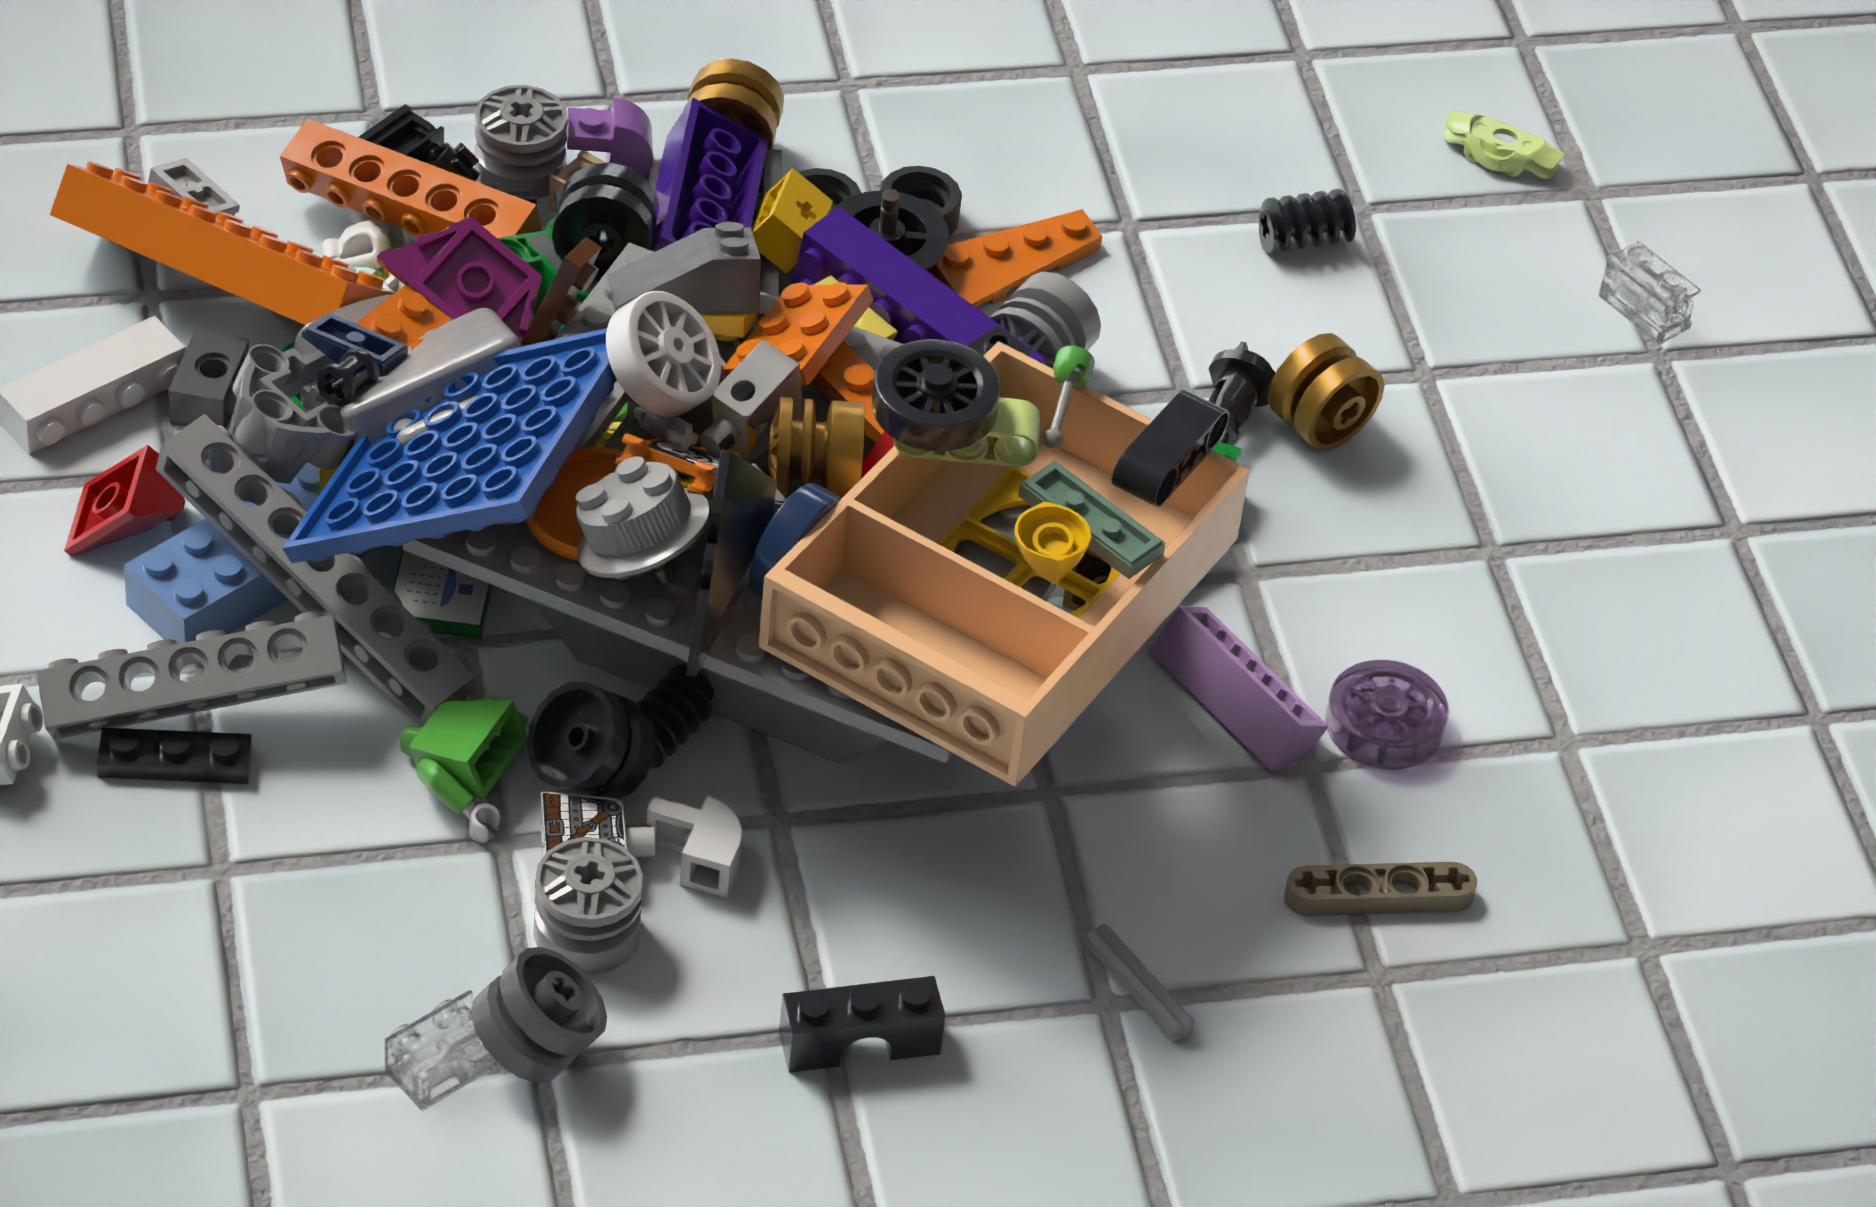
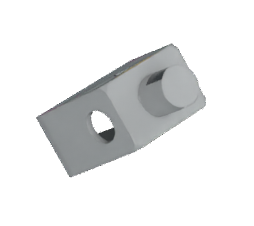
M763 339L714 390L711 396L714 423L700 435V441L704 448L715 457H720V450L727 451L730 448L746 459H755L769 449L771 424L778 410L780 397L793 398L792 420L803 421L800 364Z

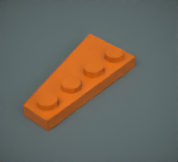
M1081 209L950 244L941 260L931 267V273L976 308L988 301L994 305L1006 299L1009 290L1023 284L1031 275L1046 272L1050 269L1060 271L1100 250L1102 235L1084 210Z

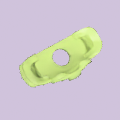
M1451 111L1446 120V131L1444 134L1446 141L1464 145V155L1469 161L1473 163L1479 162L1482 166L1493 171H1504L1509 177H1516L1526 169L1540 178L1550 179L1558 172L1559 163L1565 155L1564 152L1553 147L1541 137L1481 114ZM1506 134L1513 137L1516 142H1503L1494 135Z

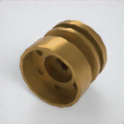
M780 397L779 407L770 429L768 472L770 477L777 481V490L786 499L788 478L799 479L798 488L812 483V480H822V487L843 498L861 480L865 403L832 401L826 422H816L813 399H805L803 421L792 420L793 398Z

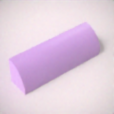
M1178 606L1150 650L1270 771L1281 770L1298 761L1313 748L1328 728V725L1207 607Z

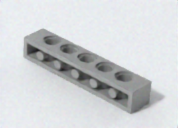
M313 611L294 617L295 622L275 625L273 621H259L245 627L246 631L226 634L223 630H212L198 634L196 640L177 644V641L171 639L159 640L148 644L147 650L128 653L125 649H112L99 653L98 659L79 663L77 659L65 658L49 663L48 669L36 671L45 728L52 739L55 740L101 731L102 727H123L347 684L338 627L332 614L324 616L323 612ZM294 644L303 648L301 656L294 662L284 663L278 660L279 652L287 645ZM239 654L253 656V663L247 670L243 672L229 670V664L235 656ZM192 663L204 666L203 674L197 680L192 682L180 680V673L185 666ZM147 672L155 675L154 682L148 689L144 691H134L131 689V682L138 674ZM92 682H102L105 684L104 693L98 699L93 701L82 699V692L88 684Z

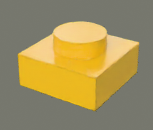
M757 313L700 314L709 326L714 338L722 341H734L744 337L757 323Z

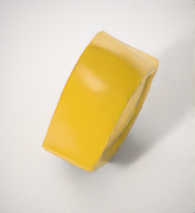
M1042 502L1026 510L1018 517L1015 524V541L1022 557L1034 571L1052 584H1058L1080 562L1091 540V529L1087 521L1079 513L1050 502Z

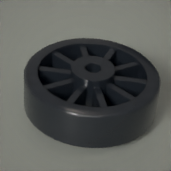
M938 339L909 342L887 353L875 370L871 403L873 415L887 434L910 447L927 451L962 449L980 441L993 428L998 413L1000 380L992 364L980 353L967 346Z

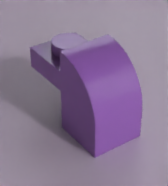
M613 98L611 111L568 107V126L566 129L568 150L606 152V163L610 162L630 167L644 176L649 182L650 169L653 166L652 125L643 109L630 101L620 98Z

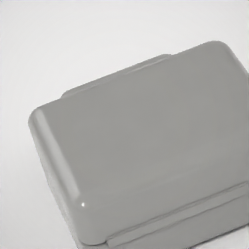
M489 308L476 309L445 323L439 329L436 327L429 330L419 338L424 339V341L413 350H411L412 345H410L408 355L386 374L379 377L376 383L365 386L357 391L355 398L347 405L338 406L340 407V415L347 430L351 433L355 431L352 440L353 446L358 439L368 436L371 444L388 434L386 427L389 422L406 411L417 409L422 413L446 398L444 389L451 383L455 382L457 391L467 384L460 378L467 373L474 372L480 377L498 366L493 357L504 350L522 347L518 337ZM431 396L430 402L424 401ZM477 396L471 397L458 404L461 407V409H464L465 406L472 400L477 398ZM447 409L431 417L430 422L444 419L453 409ZM401 419L395 424L393 430L401 429L396 438L400 440L403 446L407 445L417 435L429 431L424 423V419L408 427L405 426L413 421L412 419Z

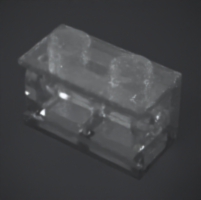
M1637 241L1608 257L1598 296L1661 345L1691 328L1692 321H1690L1694 302L1690 298L1699 294L1701 289L1644 244Z
M471 990L464 992L454 999L442 1001L432 1012L411 1024L399 1026L390 1036L385 1038V1072L421 1111L500 1066L484 1048L474 1030L471 1017L473 992Z

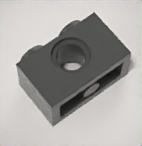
M195 329L168 390L170 424L186 427L203 414H206L216 425L227 428L237 399L232 387L249 352V339Z

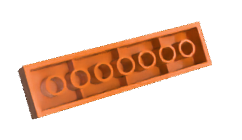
M92 161L87 162L86 168L67 164L50 215L304 325L341 307L362 300L395 293L383 288L385 279L361 270L357 273L348 269L349 264L325 255L320 257L312 254L314 249L289 240L286 243L277 239L278 234L257 226H252L251 228L244 225V220L221 211L215 213L208 210L209 205L185 196L183 198L175 196V191L153 182L144 183L140 181L141 176L120 168L113 170Z

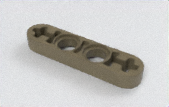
M1458 862L1306 865L1297 867L1290 872L1287 878L1284 900L1292 911L1307 916L1457 912L1465 910L1473 902L1477 887V877L1471 868ZM1401 881L1408 882L1415 886L1418 892L1410 895L1402 894L1393 888V884ZM1349 883H1359L1365 886L1369 893L1363 896H1356L1347 892L1344 886ZM1331 886H1334L1333 894L1330 893ZM1304 887L1309 888L1311 894H1307Z

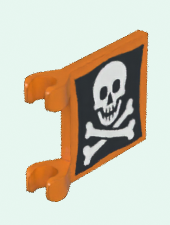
M624 434L622 442L626 443V447L620 458L617 457L615 464L619 465L622 461L636 456L642 457L644 461L649 459L654 462L667 463V465H670L675 470L696 477L691 485L688 484V492L701 494L708 498L714 491L719 457H715L708 451L692 445L689 446L687 452H681L660 438L644 440L630 434Z

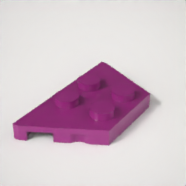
M472 217L450 224L444 231H432L417 237L416 242L393 251L386 249L377 255V263L401 283L407 284L423 295L451 319L454 320L479 308H489L512 330L520 343L522 342L531 324L542 282V275Z

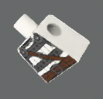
M541 792L540 826L542 857H544L548 850L558 844L581 837L607 839L625 847L634 857H655L654 827H625L623 803L620 800L576 794Z

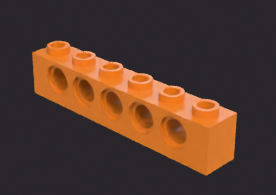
M308 118L280 155L287 184L301 193L309 192L320 196L338 207H348L362 212L372 220L378 222L385 221L396 225L413 236L420 237L432 231H444L450 224L468 217H472L496 238L542 231L537 205Z

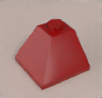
M146 445L84 484L64 549L68 555L74 556L146 532L165 520L171 521L180 514L185 506V499L156 470L159 458L158 452L149 445Z

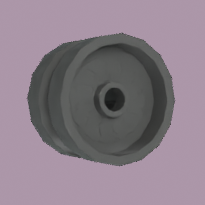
M544 947L527 948L502 971L501 976L494 979L474 998L471 1009L474 1030L489 1054L503 1068L518 1078L533 1083H546L555 1079L576 1059V1055H580L605 1032L608 1018L604 1001L591 979L578 965L568 958Z

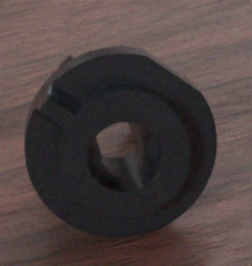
M1240 342L1239 346L1234 350H1224L1217 353L1209 366V373L1215 388L1208 401L1228 410L1230 414L1228 425L1220 439V442L1228 444L1229 437L1238 440L1239 429L1248 420L1254 407H1262L1269 404L1267 400L1269 386L1275 375V371L1262 356L1248 350L1246 342Z

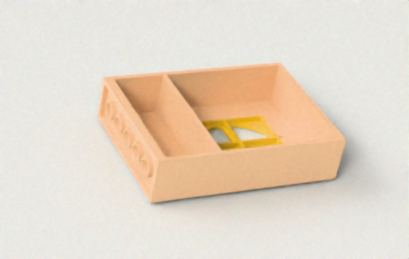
M998 341L984 357L992 364L998 374L1001 398L1029 401L1040 411L1039 453L1037 458L1028 465L1012 467L915 458L900 453L894 446L764 576L758 647L1016 787L1237 540L1250 469L1212 450L1163 505L1158 508L1112 485L1114 468L1122 453L1153 420L1106 395L1083 386L1078 389H1072L1060 430L1063 436L1062 444L1054 449L1048 448L1043 442V435L1047 430L1051 429L1063 384L1055 380L1052 368ZM1054 460L1165 542L1164 555L1130 579L1126 578L1112 566L1109 577L1103 584H1097L1071 570L1056 585L1084 599L1086 604L1070 613L1022 589L1021 587L1031 577L1042 576L1034 571L1025 561L1015 540L979 522L981 519L1000 510L1029 505L1018 496L1020 483ZM962 540H972L1012 561L1016 566L1003 579L954 552L959 542Z

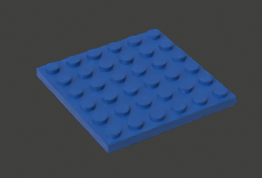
M607 328L504 350L493 357L498 366L480 377L474 372L467 373L460 378L467 384L466 386L457 391L455 382L451 383L444 389L446 398L422 413L417 409H412L389 422L386 427L388 434L372 444L368 436L358 439L282 547L292 564L308 560L320 562L334 555L349 552L361 554L370 548L385 545L397 547L411 540L426 537L438 539L452 532L468 529L479 531L489 525L509 521L515 524L531 517L547 488L556 480V474L567 457L576 449V443L586 427L594 421L597 410L605 398L614 390L617 378L613 373L607 355ZM431 396L424 401L430 402ZM477 396L464 409H461L458 403ZM447 409H453L444 419L430 422L431 417ZM401 419H412L413 421L405 426L408 427L424 419V423L429 431L417 435L407 445L403 446L400 440L396 438L401 429L393 430L395 424Z

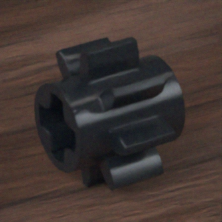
M461 142L455 149L449 143L442 144L426 161L430 165L475 182L480 175L473 167L479 162V159Z

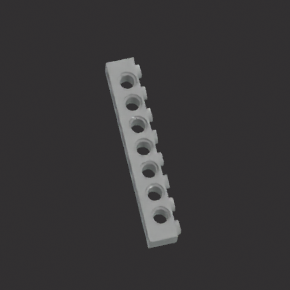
M203 414L162 443L156 470L302 613L319 611L323 612L324 616L332 614L338 627L342 652L419 727L424 726L440 704L447 701H466L475 679V675L471 672L467 662L461 656L452 654L437 639L435 632L427 623L418 621L403 606L400 598L393 590L384 588L369 573L368 568L360 558L344 553L331 556L320 562L314 560L293 564L290 562L282 549L288 539L281 538L277 534L290 537L307 512L301 507L299 500L293 493L283 490L268 475L260 461L250 458L234 442L232 435L227 429L216 425L206 414ZM210 469L219 470V471H221V472H223V473H222V474H220V473H215V472L211 471ZM244 502H252L257 506H250ZM311 567L321 568L325 572L313 570ZM345 599L353 600L359 605L349 604ZM378 632L387 633L393 638L383 637ZM412 665L421 666L425 668L427 671H419L415 669Z

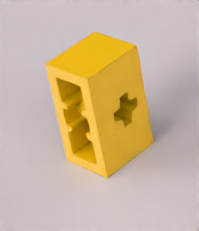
M794 168L766 193L751 227L758 251L786 274L797 264L803 233L828 215L833 203L829 197Z

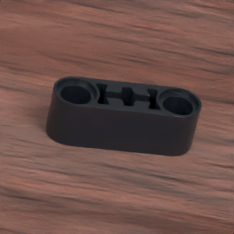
M1186 389L1181 390L1122 453L1113 471L1112 485L1157 508L1160 507L1218 444L1228 425L1229 411Z

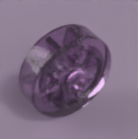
M1369 660L1348 667L1335 679L1329 694L1325 723L1328 725L1327 731L1334 744L1350 758L1375 768L1405 769L1427 761L1437 752L1444 737L1449 715V705L1446 695L1439 684L1422 670L1393 660Z

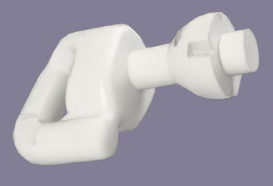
M347 207V214L353 225L345 229L341 238L325 239L322 244L323 255L349 264L348 269L350 270L356 267H369L375 270L383 268L377 263V255L386 249L392 251L387 228L381 222L372 220L366 214Z

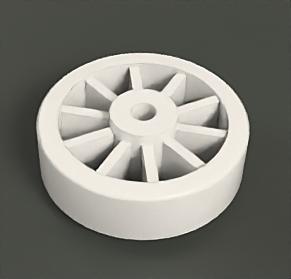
M650 291L624 305L611 317L606 332L608 359L618 382L637 404L656 415L675 417L688 412L713 395L714 390L718 387L721 376V360L718 346L705 320L686 301L668 292Z

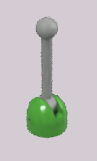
M1065 346L1059 349L1053 365L1054 378L1058 383H1062L1063 387L1051 429L1047 430L1043 435V442L1048 448L1054 449L1062 444L1063 436L1060 430L1072 389L1085 386L1092 376L1095 365L1094 357L1082 347Z

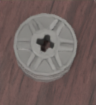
M513 85L491 91L480 100L475 111L476 144L474 155L479 159V162L474 168L480 173L477 181L486 186L497 187L499 191H537V199L549 196L550 175L554 174L557 176L566 167L567 153L565 143L567 141L566 129L568 126L566 106L556 95L543 88Z
M1040 272L1031 275L1013 293L1010 299L1005 301L990 317L1044 357V365L1052 369L1059 349L1065 346H1078L1088 351L1100 337L1101 321L1093 301L1074 281L1058 273Z
M581 837L571 839L548 850L538 863L535 878L534 902L536 906L533 937L537 947H544L562 954L578 965L586 975L612 971L627 962L638 947L640 934L643 873L638 860L625 847L602 838Z

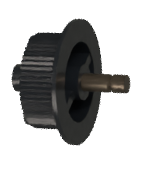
M893 189L869 191L853 195L834 207V209L841 207L929 273L931 272V267L941 260L948 248L949 230L942 215L933 206L912 195L897 192Z

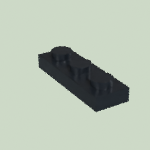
M102 727L96 764L97 778L248 784L252 755V734Z

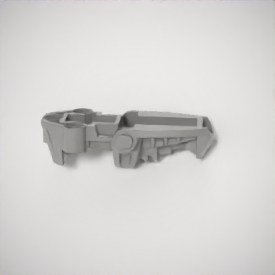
M391 295L362 300L330 313L356 324ZM318 319L305 325L296 337L294 348L285 352L267 344H257L251 347L233 383L232 389L237 399L229 433L236 444L240 443L248 451L268 457L265 469L268 475L277 483L290 484L306 463L326 470L337 468L341 464L355 434V431L351 433L347 430L340 415V407L331 405L332 403L327 402L317 388L318 372L326 365L337 364L301 337L302 330ZM342 378L332 384V388H336L344 380ZM300 394L304 411L290 398Z

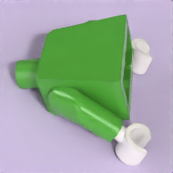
M486 697L476 701H447L437 707L423 727L407 726L402 731L400 737L401 750L404 754L412 756L420 781L457 815L464 813L470 819L468 833L478 843H486L489 835L487 828L481 823H487L494 830L498 831L500 815L495 806L490 804L476 805L473 799L483 800L528 739L530 725L528 722L530 718L517 711L513 700H498L494 697Z

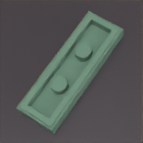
M1055 460L1020 483L1018 496L1032 507L1042 502H1050L1079 513L1087 521L1091 529V540L1088 549L1126 578L1130 579L1164 555L1165 542Z

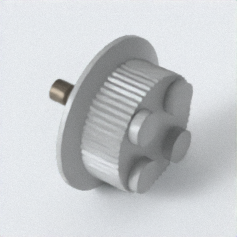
M639 456L628 458L617 466L614 473L604 476L603 479H600L595 484L584 487L576 494L578 503L575 511L576 517L584 532V536L577 549L578 560L585 571L595 576L616 578L651 570L657 584H666L675 577L668 561L688 549L702 535L710 521V505L703 495L688 492L686 488H683L677 472L667 463H645L644 459Z

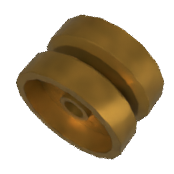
M730 58L713 61L701 68L692 81L688 101L684 109L693 97L768 138L767 149H772L776 137V128L780 123L784 105V95L778 81L767 70L750 61Z
M1333 333L1319 334L1305 341L1289 354L1277 369L1270 383L1267 400L1270 409L1284 422L1293 427L1295 426L1296 432L1308 444L1319 451L1330 450L1346 443L1362 430L1378 408L1382 400L1385 384L1382 374L1367 361L1357 357L1355 350Z

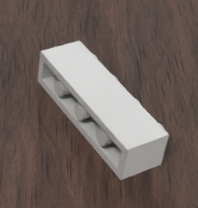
M156 316L148 318L1 386L0 424L30 455L169 389L185 354L186 347Z

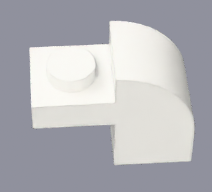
M653 796L647 810L646 827H654L656 847L682 854L680 886L727 899L737 878L740 863L742 829L736 814L726 804L710 796H707L701 810L679 802H671Z

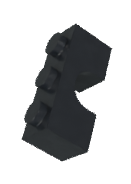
M935 976L782 994L779 1035L788 1072L840 1067V1058L843 1050L851 1043L864 1038H880L885 1040L890 1060L941 1054L946 1015Z

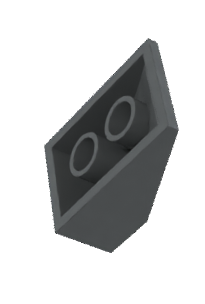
M736 222L718 223L715 228H703L609 274V287L614 310L616 312L644 293L663 291L683 299L699 314L760 313L761 258L751 227L744 228L742 224Z

